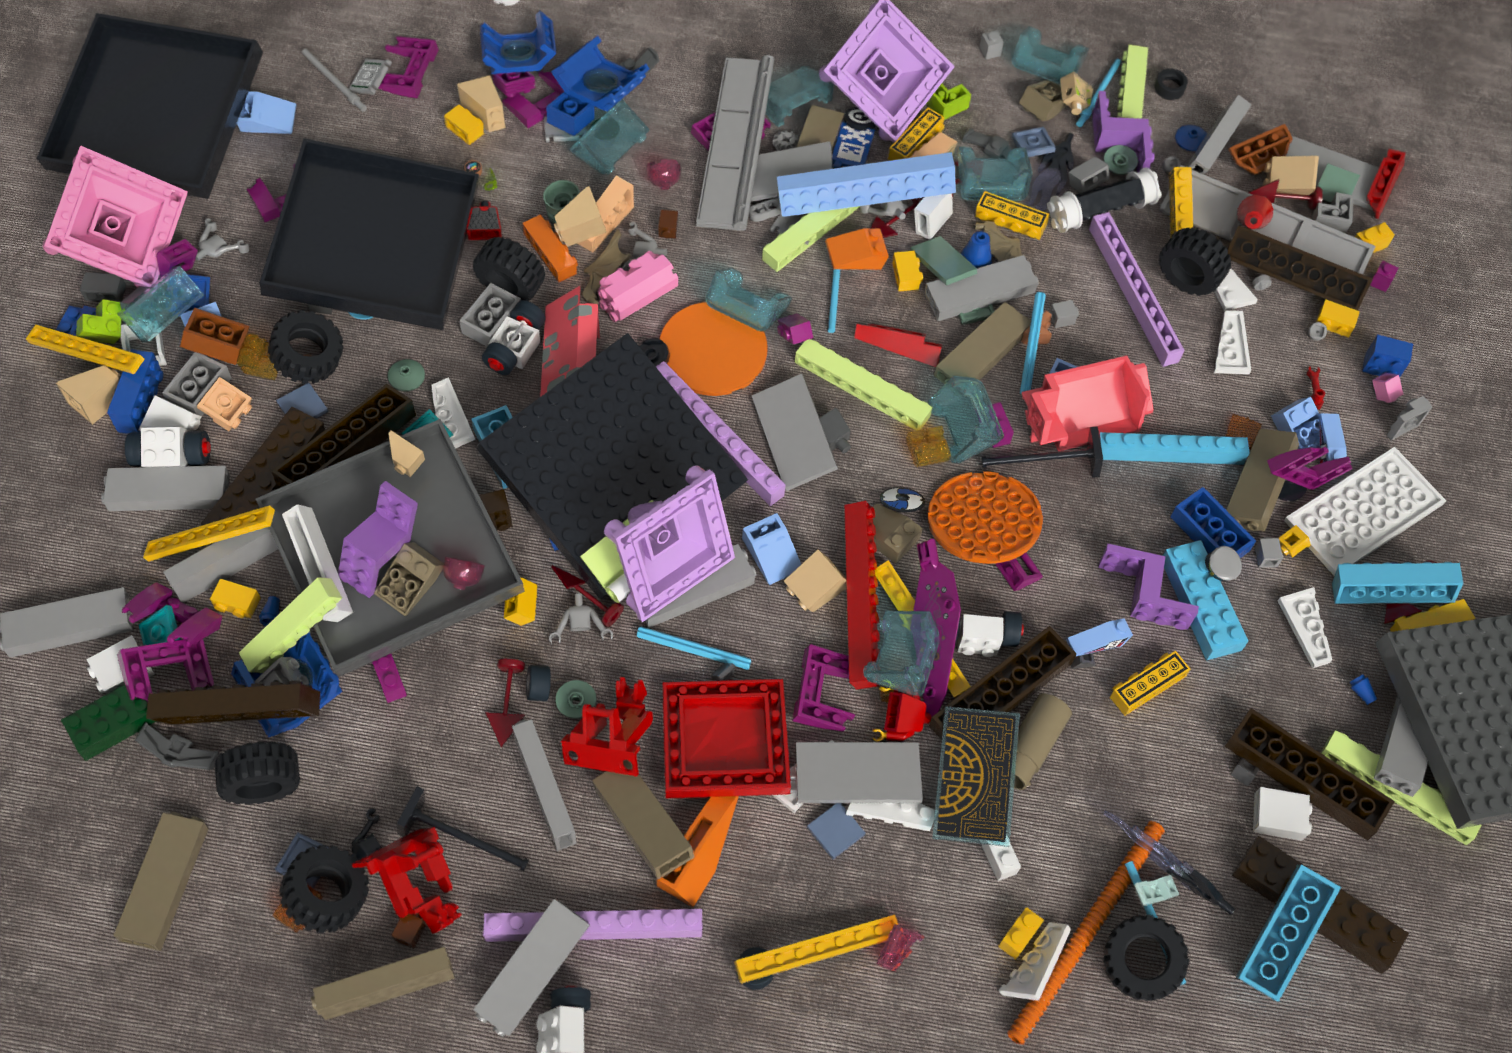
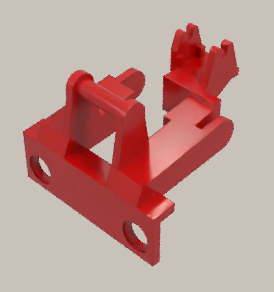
M620 677V680L616 681L617 708L606 709L605 705L598 703L596 707L584 704L582 708L583 718L571 733L566 734L561 740L564 764L631 776L639 775L637 753L640 751V746L635 744L653 721L652 711H645V704H642L647 695L643 680L638 679V683L634 684V689H630L625 677ZM606 717L609 718L610 741L595 739L607 725ZM569 751H574L578 759L573 760L570 758ZM623 760L630 761L633 766L632 769H627L623 764Z
M435 827L417 829L352 864L353 868L367 867L370 875L379 872L396 914L400 918H404L408 914L419 913L432 934L449 926L462 916L460 912H457V909H459L458 905L454 903L443 904L440 896H428L423 899L418 887H412L406 871L413 870L420 864L427 882L437 881L444 893L452 890V883L448 876L451 872L443 856V847L436 841L440 838ZM415 851L416 856H413V855L409 856V855H408V854H410L411 852Z

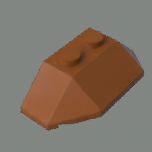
M1283 124L1232 146L1228 150L1237 165L1256 175L1265 171V165L1272 157L1287 155L1293 137L1286 124Z

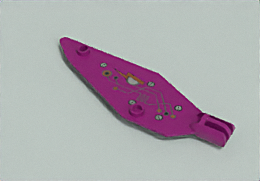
M929 539L921 544H916L921 571L911 622V632L923 699L927 705L926 712L931 714V718L940 711L946 697L961 613L954 572L939 562L935 539Z

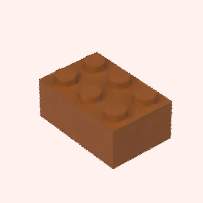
M194 308L184 328L180 347L236 365L246 343L250 326Z

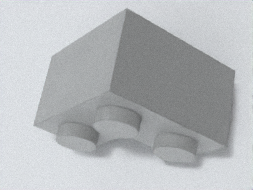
M1336 192L1330 205L1318 203L1312 215V220L1347 233L1353 219V195Z

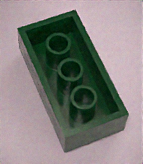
M126 685L117 688L61 719L75 748L85 761L141 731L145 722L150 726L157 721L146 718L147 700L137 697L131 700Z

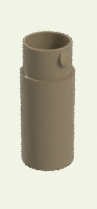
M1046 693L1039 694L1014 734L1010 787L1025 790L1026 787L1031 785L1030 780L1040 770L1071 718V709L1059 698Z

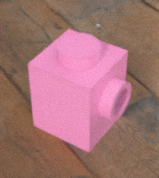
M1384 373L1372 380L1377 400L1391 403L1403 395L1400 378L1397 374Z

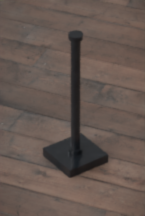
M1098 426L1090 427L1087 449L993 458L983 456L982 467L986 468L987 465L1087 457L1090 461L1092 478L1100 477L1103 454Z
M418 786L415 788L397 822L399 836L404 837L408 835L413 823L419 820L520 867L521 871H525L529 859H521L422 813L421 809L425 803V789Z

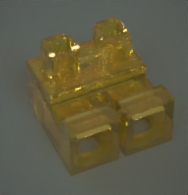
M247 334L237 362L238 366L241 367V371L247 375L275 380L278 371L274 368L275 363H271L269 359V342H266V339L259 338L258 335Z
M942 426L927 428L926 431L922 429L908 432L906 444L915 467L947 462L951 458Z

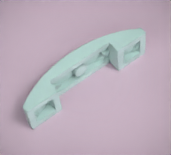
M1171 875L1149 882L1143 881L1134 884L1142 906L1155 904L1180 895Z

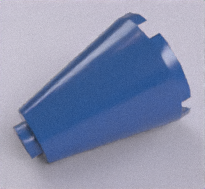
M982 231L975 232L960 253L976 268L992 264L990 238L987 233Z

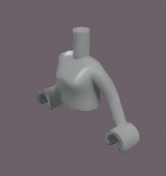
M907 200L880 203L884 210L872 208L870 205L860 206L861 213L866 214L870 212L879 216L897 215L901 220L906 217L903 212L908 207Z
M210 218L205 219L206 228L199 240L198 246L200 251L197 252L195 258L197 261L206 255L217 258L233 249H238L243 254L249 252V244L244 245L243 240H239L237 244L227 246V243L218 235L207 239L210 232L217 230L216 222L212 223Z
M630 222L629 225L632 229H628L629 234L632 236L639 235L646 240V242L636 241L633 251L634 259L640 258L647 251H652L654 254L667 255V249L657 248V243L651 236L638 229L635 222ZM632 260L621 264L619 268L628 271V266Z
M577 593L574 595L575 606L566 609L556 632L551 633L549 636L551 645L553 637H557L560 644L561 633L565 628L568 618L571 631H587L591 629L590 617H592L594 623L601 631L602 641H604V634L606 633L611 635L612 641L613 632L605 628L592 607L583 605L582 594Z

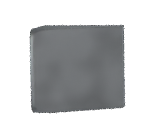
M1093 653L1076 656L1071 664V668L1094 667Z
M733 663L723 664L711 674V678L714 681L728 680L734 675L735 665Z
M1241 758L1232 771L1231 776L1249 786L1258 773L1259 768Z

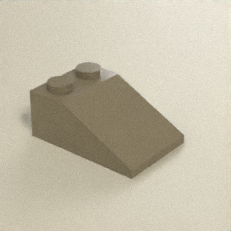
M1051 79L1027 86L1019 101L1024 110L1035 114L1036 118L1040 121L1054 118L1067 107L1062 100L1061 86Z
M876 503L873 506L875 510L873 524L876 528L874 542L877 550L896 564L920 540L923 528L909 517Z

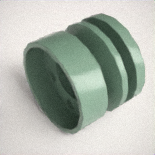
M558 180L552 182L544 191L543 199L547 216L552 224L557 223L555 215L580 193L578 186L571 181Z

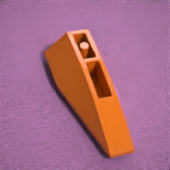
M739 796L710 797L684 835L692 846L694 858L662 878L657 879V887L694 908L716 871Z

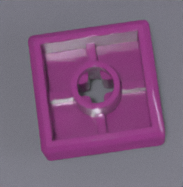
M529 71L492 74L493 84L507 97H514L516 93L520 92L529 93L531 89L536 88V83H534L535 77Z

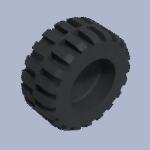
M1194 227L1183 228L1176 231L1162 248L1159 254V265L1161 266L1162 273L1165 274V278L1170 280L1174 287L1177 286L1182 292L1186 291L1190 295L1196 294V296L1211 294L1219 287L1230 272L1231 257L1226 246L1222 245L1223 242L1220 239L1217 240L1212 233L1209 234L1206 230H1198V228Z
M494 237L487 240L473 261V271L482 285L484 284L487 288L492 283L525 301H531L544 282L545 270L541 261L536 258L534 253L528 251V248L503 237Z
M299 310L296 314L295 312L288 313L287 317L283 316L279 319V322H276L269 340L268 353L270 354L269 359L271 363H275L274 368L278 372L281 371L282 376L285 378L290 377L292 378L291 381L294 382L298 380L302 381V384H308V381H312L314 384L318 383L320 379L324 381L335 372L343 352V338L338 327H334V323L330 319L326 320V316L322 314L317 315L313 311L306 313L305 310ZM296 338H307L317 343L323 353L317 356H304L294 351L289 342Z
M259 741L258 743L250 742L246 743V745H237L233 749L229 748L224 753H221L214 764L216 791L221 799L229 803L251 805L273 802L276 799L285 798L286 795H291L293 791H296L300 783L297 752L291 746H286L284 743Z
M318 845L317 849L312 846L307 848L305 852H300L289 865L279 889V895L282 897L281 905L283 908H287L286 915L289 918L293 917L296 925L299 926L301 924L305 926V930L310 932L312 929H315L317 933H324L325 930L331 933L336 932L338 928L343 929L349 922L354 920L366 901L369 891L367 886L369 880L368 876L364 875L365 868H353L352 864L358 861L355 856L351 857L349 851L345 849L343 851L338 850V847L333 845L330 848H327L326 845ZM314 876L331 879L340 888L342 899L334 902L318 899L310 892L306 879Z
M1136 915L1130 919L1127 918L1113 929L1105 944L1103 960L1106 973L1112 980V984L1119 988L1124 995L1133 997L1132 999L1153 1001L1165 998L1178 989L1187 975V968L1189 966L1188 947L1185 946L1182 934L1175 930L1176 927L1165 922L1166 920L1163 918H1155L1153 915ZM1148 937L1162 945L1166 952L1167 962L1165 969L1159 976L1143 979L1134 975L1129 970L1125 960V953L1128 945L1133 940Z

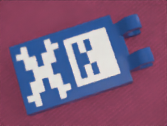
M842 122L832 154L833 168L866 164L875 129L870 130V128H866L865 131H859L850 128L847 123Z

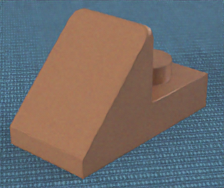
M1045 311L1042 315L1038 344H1048L1052 333L1047 330L1051 325L1050 319L1052 316L1048 311ZM1030 327L1023 334L1021 341L1023 344L1028 343Z

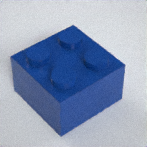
M565 92L547 106V123L573 136L595 119V107L572 97Z
M1377 334L1365 353L1362 372L1377 376L1391 373L1399 375L1400 378L1411 362L1413 344Z

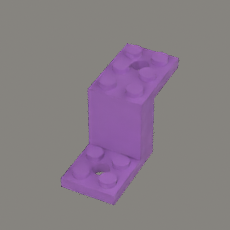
M1099 91L1092 111L1095 152L1106 153L1113 146H1127L1137 155V172H1140L1145 167L1150 169V164L1154 162V153L1152 152L1153 139H1150L1152 128L1149 126L1148 119L1110 117V111H1107L1109 99L1106 98V91Z
M386 481L380 485L376 511L343 540L338 575L343 582L350 584L359 593L364 594L368 598L374 594L379 569L401 550L404 543L410 542L418 503Z
M1107 544L1099 561L1098 568L1109 572H1120L1127 576H1136L1130 617L1140 621H1152L1158 625L1174 626L1180 630H1188L1198 614L1199 606L1160 597L1166 556Z

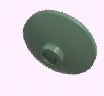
M1116 145L1106 151L1104 162L1109 165V171L1112 173L1126 175L1135 170L1138 158L1131 148Z
M410 359L394 363L388 371L390 385L399 391H412L418 388L425 379V371L422 365Z
M572 680L563 684L556 694V706L568 718H582L584 704H590L592 707L596 705L594 689L591 685L581 680ZM574 700H579L580 703H579V704H573V701H574Z

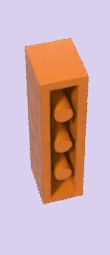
M540 214L522 223L525 237L558 283L577 274L578 263L574 256L571 257L567 246L560 242L557 232H553L547 219L545 220Z

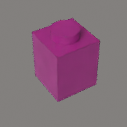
M1382 260L1370 286L1386 292L1399 268Z

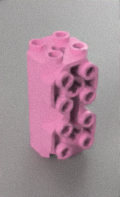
M647 251L640 258L630 262V269L628 271L619 268L613 274L601 279L599 282L601 286L598 290L600 301L598 303L602 310L608 312L613 322L623 320L678 286V276L676 273H672L671 270L674 268L663 254L659 255L654 254L652 251Z

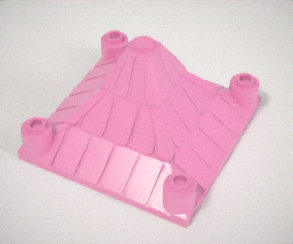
M80 146L77 155L73 159V166L50 230L43 241V249L48 254L56 255L60 253L132 281L136 288L140 286L155 289L160 275L156 257L157 253L170 246L188 192Z

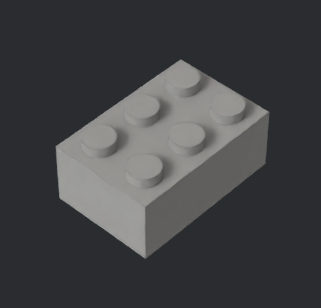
M490 283L461 318L462 334L488 347L490 340L507 316L511 318V311L521 301V298Z
M195 352L162 394L166 400L203 416L204 412L197 408L199 402L219 377L227 382L232 378L226 365Z

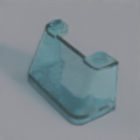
M1030 26L1020 34L1012 57L1014 67L1061 84L1060 78L1073 71L1078 74L1089 51V48L1077 45L1072 48L1070 55L1041 45V32Z
M802 66L798 70L771 82L766 115L778 128L784 125L783 119L786 115H792V109L814 98L818 101L822 100L825 104L832 101L834 83L832 81L828 83L822 81L818 70L810 66Z
M621 99L581 136L569 150L602 175L605 173L609 175L615 169L614 165L635 143H642L647 138L645 134L650 129L627 103Z
M959 147V186L963 199L980 200L984 191L1011 201H1021L1027 197L1033 172L1026 148L1010 150L1007 159L974 158L975 153L972 148Z
M731 267L717 270L706 295L707 305L758 331L768 330L788 308L793 298L785 293H777L770 301L765 300L741 288L743 275L738 270Z
M953 376L928 400L929 405L933 407L932 413L935 416L945 417L956 446H952L948 450L952 463H962L994 446L1004 438L1003 430L989 396L980 380L970 377Z
M885 611L883 619L880 620V630L883 631L885 637L876 663L869 661L864 667V677L869 682L912 696H922L939 646V631L931 612Z

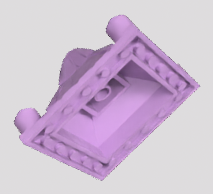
M878 0L870 6L869 13L830 62L820 68L819 76L824 82L832 81L880 128L879 136L882 140H891L894 143L955 66L890 0Z
M693 466L688 469L685 476L687 483L690 485L663 502L655 501L633 507L628 513V521L630 523L628 526H625L617 519L611 520L605 526L604 534L616 545L625 577L627 578L630 593L627 596L626 603L636 612L638 619L642 622L735 558L715 474L710 469L705 471L699 466Z

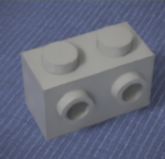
M1096 156L1069 171L1070 186L1080 193L1089 191L1110 179L1109 165Z

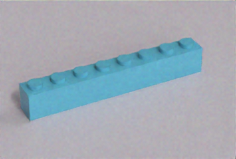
M1099 433L1103 460L1243 465L1250 454L1247 437Z

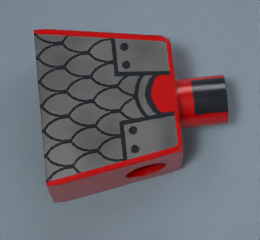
M481 201L480 207H473L471 209L467 225L468 240H489L494 237H502L497 207H491L489 201Z

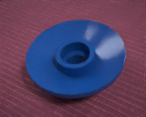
M1184 125L1177 130L1175 140L1182 149L1195 152L1207 133L1196 125Z

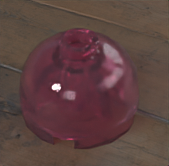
M661 159L660 163L655 164V161H652L646 166L650 182L654 186L660 187L661 190L670 189V186L675 185L681 177V164H678L677 160Z
M445 557L443 572L447 581L454 584L453 588L465 590L466 586H474L481 580L485 565Z

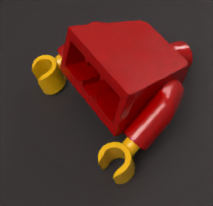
M883 679V682L888 683V689L884 687H879V689L883 692L894 691L890 692L884 726V730L887 732H883L878 728L873 729V732L879 731L881 735L879 738L872 739L877 742L883 738H886L887 741H905L914 736L915 732H921L923 724L930 723L931 714L926 712V703L920 701L919 695L913 688L898 683L894 685L891 680Z

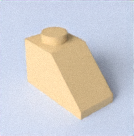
M390 431L389 440L394 469L402 475L407 474L411 477L424 462V453L410 442Z

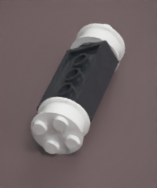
M1145 167L1137 173L1134 171L1129 172L1124 180L1076 195L1068 191L1060 197L1052 196L1047 203V208L1050 212L1053 229H1057L1060 233H1065L1069 228H1080L1082 219L1088 220L1097 214H1104L1110 210H1120L1126 205H1133L1135 208L1141 209L1145 204H1156L1159 198H1161L1157 174L1155 171Z

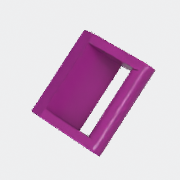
M186 239L158 251L156 257L160 278L163 282L171 279L172 273L182 274L193 268L198 250ZM184 262L183 265L171 270L172 267Z
M1027 552L1020 557L1033 575L1028 576L1016 558L1002 563H995L1013 591H1018L1043 577Z

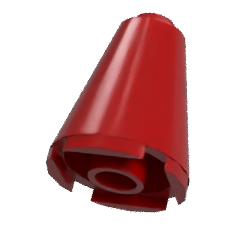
M1251 195L1240 203L1237 216L1244 227L1258 230L1270 223L1273 217V206L1266 197Z

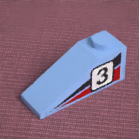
M1319 414V448L1327 447L1329 450L1327 454L1320 457V463L1346 457V444L1339 414Z
M1125 618L1106 622L1068 637L1066 641L1076 652V656L1122 647L1133 634Z

